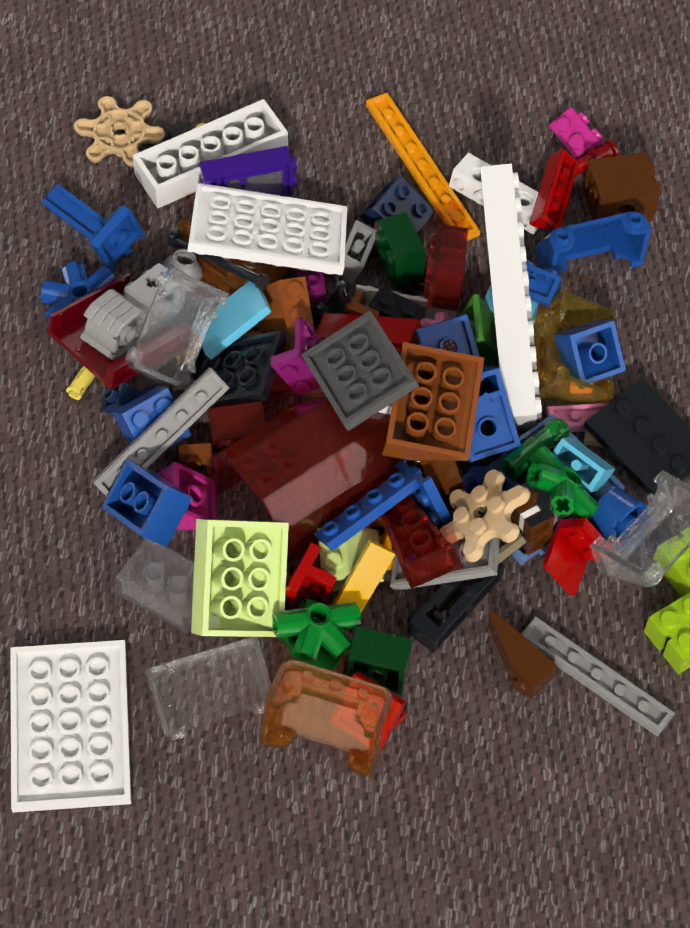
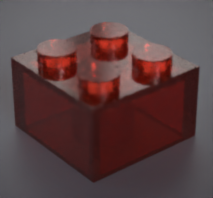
M262 401L209 408L206 417L211 447L217 446V450L232 449L236 443H244V447L260 445L261 440H264L267 434Z

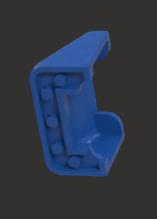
M634 211L558 228L549 233L536 245L535 258L540 269H552L559 276L562 272H568L569 266L567 261L611 251L614 260L622 258L629 261L631 268L640 266L644 262L651 226L642 213Z

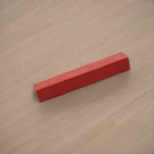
M563 148L549 157L529 222L534 227L550 232L561 228L579 162Z

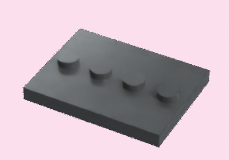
M371 311L301 354L347 431L419 386Z

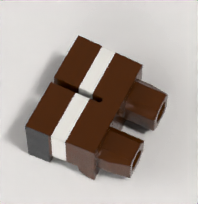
M536 492L530 494L529 500L524 505L517 507L510 517L511 522L519 527L520 534L526 541L521 547L527 555L550 544L555 515L549 508L541 511L536 505Z

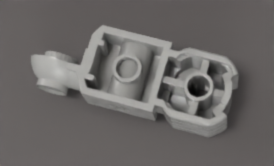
M179 249L174 254L168 256L162 265L158 263L151 269H146L141 277L134 282H129L124 288V296L114 289L106 291L94 300L85 311L84 316L88 319L85 331L81 334L80 338L113 361L126 355L140 340H146L175 317L180 308L184 290L188 286L198 283L203 278V269L200 262L196 259V255L188 252L187 249Z

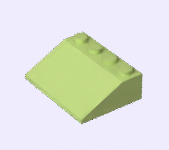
M196 519L191 633L201 636L276 637L272 628L273 612L285 611L289 523Z

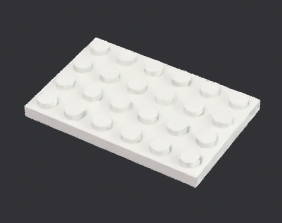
M197 183L187 251L201 255L207 254L227 259L233 258L253 263L259 262L279 267L285 266L300 270L343 275L347 206Z
M125 640L10 647L12 812L131 804Z

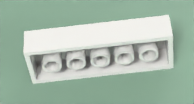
M263 99L133 155L134 174L155 206L160 208L196 192L197 183H200V179H203L199 162L277 147H288V132Z

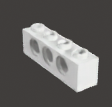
M467 153L453 169L449 187L484 206L480 167L491 165ZM519 181L523 229L534 234L538 228L530 225L529 222L538 192Z

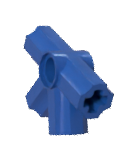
M76 261L67 263L62 268L65 283L49 280L43 282L40 296L41 302L53 304L44 311L45 317L49 321L50 314L55 310L62 309L71 304L75 299L88 295L96 288H101L116 277L110 269L104 266L87 278L83 264Z

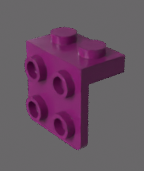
M303 317L295 319V349L271 357V366L297 396L321 388L301 354L324 339H320L315 333L313 326L307 323Z

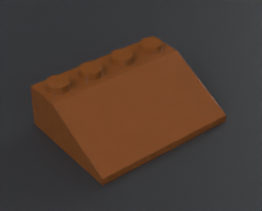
M403 342L399 355L419 386L390 404L382 455L405 460L468 461L484 358Z

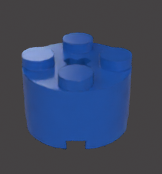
M612 486L597 502L601 507L589 519V522L613 549L626 551L634 546L643 535L640 529L643 523L648 525L650 509L646 504L617 486Z

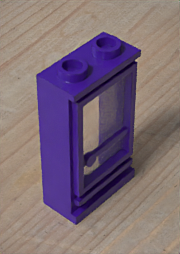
M287 146L199 162L203 178L200 179V183L278 196H287L288 193L289 196H293V186L297 185L296 175L293 171L297 170L296 159L294 155H290Z

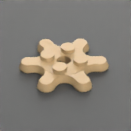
M105 96L98 101V107L101 110V115L93 120L81 118L74 123V129L78 135L95 139L94 143L86 150L87 158L93 163L102 161L107 155L115 154L118 157H123V161L127 166L134 167L133 155L139 153V146L146 143L160 144L165 137V131L161 127L149 126L144 122L152 111L151 103L146 100L136 102L132 108L121 109L117 106L114 98ZM116 130H124L126 134H116L114 136Z
M494 469L488 471L484 477L483 484L476 486L471 494L460 489H456L450 494L451 506L456 510L453 513V520L440 528L438 536L444 545H451L459 539H464L463 554L468 562H476L482 557L484 547L489 540L500 538L503 542L510 543L520 533L519 527L511 522L510 517L517 507L524 505L529 500L530 491L528 488L520 485L508 491H502L505 476L501 471ZM487 510L486 514L482 518H479L480 515L478 514V512L480 511L482 513Z

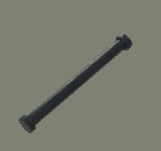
M174 232L170 235L168 243L171 247L188 250L189 240L184 239L182 234ZM194 253L196 256L255 284V287L260 290L266 289L269 284V276L265 274L259 275L220 256Z

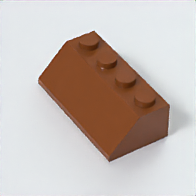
M306 277L278 280L269 284L263 290L271 308V313L258 322L259 331H261V334L282 330L288 336L283 353L295 349L296 318L303 317L307 323L313 326ZM276 372L270 392L291 390L288 384Z

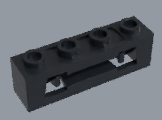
M503 563L498 564L497 575L469 579L468 584L471 587L447 612V619L444 622V615L440 612L464 587L465 580L443 583L438 591L432 590L425 600L426 604L420 610L416 608L410 614L407 620L409 622L408 634L435 653L503 578L505 565Z

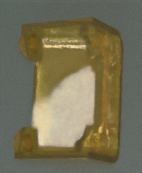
M562 290L553 298L550 307L544 306L538 312L534 321L533 345L536 348L537 370H533V372L538 371L539 395H535V397L550 401L592 404L607 403L613 399L616 389L611 379L604 378L593 382L592 385L570 376V369H567L560 360L554 335L595 320H614L615 310Z

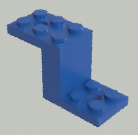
M467 314L415 329L419 345L442 349L443 343L446 340H451L455 345L454 352L479 357ZM483 366L468 462L521 446L498 367ZM485 420H490L493 423V431L489 435H483L480 429L481 424Z

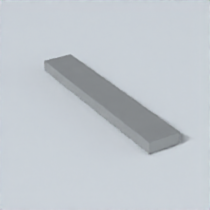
M208 368L100 472L92 482L108 496L127 459L146 468L150 466L229 389L228 385L213 369Z
M535 616L522 631L521 635L553 661L557 667L657 737L674 717V711Z

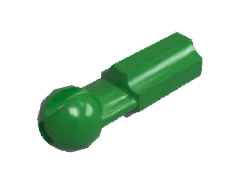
M558 418L547 421L542 431L534 437L531 436L500 463L502 470L506 472L509 478L516 480L530 467L527 461L534 452L545 445L550 450L555 445H558L562 438L569 437L570 430L568 424Z

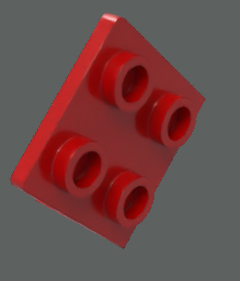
M587 518L562 519L557 523L542 565L570 596H574L577 593L588 560L611 559L614 549Z

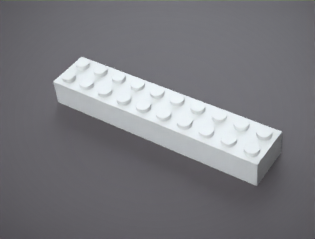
M511 163L480 167L499 370L516 430L525 431L532 429L537 425V421L542 420L541 398L535 397V395H539L538 371H532L537 370L535 346H530L534 345V328L531 315L518 172L513 173Z

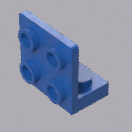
M527 260L530 299L550 307L554 297L558 299L561 297L562 277L552 269H540Z

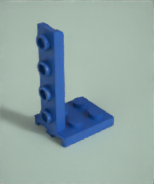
M56 184L51 192L40 202L45 208L87 238L103 265L110 269L112 273L116 271L114 265L122 256L127 258L133 252L130 248L138 238L143 240L146 237L132 211L125 205H122L119 210L114 211L109 221H107L59 184Z
M402 459L395 464L398 470L397 473L392 474L388 480L377 488L370 490L366 496L354 505L347 507L343 513L332 521L325 523L314 535L330 550H335L407 496L413 499L412 507L421 518L425 516L435 528L437 526L441 528L450 523L452 518L432 478L429 475L424 478L419 468L416 466L410 468L407 461Z

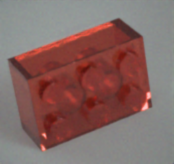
M438 224L436 234L431 233L423 296L428 297L427 307L458 311L465 271L468 228Z

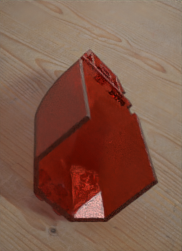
M328 398L293 406L214 455L216 493L220 495L243 480L262 501L272 522L289 523L287 563L307 551L311 542L314 544L319 543V540L314 535L318 528H322L325 523L332 521L343 513L347 507L354 505L366 496L370 490L377 488L388 480L392 474L398 472L395 464L402 459L382 455L389 414L377 412L347 431ZM406 460L409 466L414 462V460Z

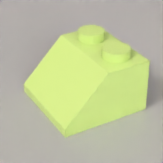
M364 528L335 550H330L319 541V546L321 547V568L328 570L332 576L337 578L332 591L341 590L370 539L380 544L378 530Z

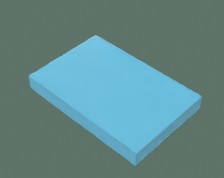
M248 281L194 325L205 355L208 358L213 359L271 313V308L263 290L256 288L255 284Z

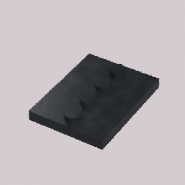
M282 330L238 338L213 359L205 355L202 346H197L181 394L208 368H211L228 385L229 389L208 410L268 400L276 375V371L271 366V357L283 353L288 336Z
M643 378L639 379L585 421L583 426L655 502L659 501L690 476V427Z

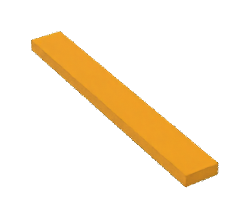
M384 93L366 100V107L456 243L461 244L480 236L479 228L453 189L449 187V183L389 94Z

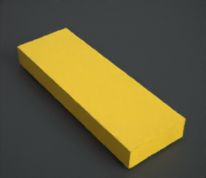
M370 539L332 605L356 602L362 613L396 555L395 552Z

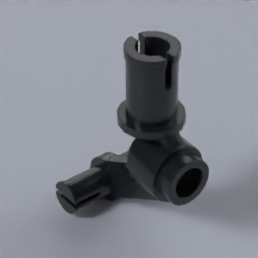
M337 274L333 275L335 285L328 302L310 303L312 320L318 322V324H320L324 313H337L341 303L345 304V298L347 304L351 301L349 295L350 286L345 281L344 274L339 275V277Z

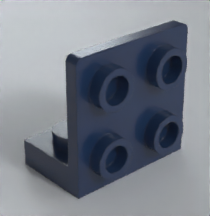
M399 176L385 185L359 217L365 223H368L373 219L378 221L379 219L407 212L416 232H418L434 213V209L402 176Z

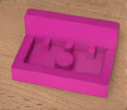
M572 107L549 125L576 160L585 156L587 150L602 146L600 141L603 137L595 127L590 130L587 126L590 122L582 111L577 113Z

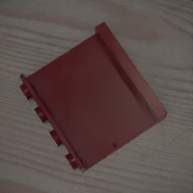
M129 273L113 279L101 288L94 289L91 293L80 299H75L71 304L62 309L55 310L50 314L48 334L110 390L186 347L192 328L185 321L174 328L166 323L146 340H140L131 351L115 361L82 340L80 336L85 331L88 319L84 316V313L89 305L109 289H114L124 296V288L130 282L131 275Z

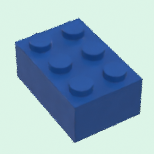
M127 459L101 508L141 537L167 547L171 538L175 535L183 515L187 512L193 497L154 471Z

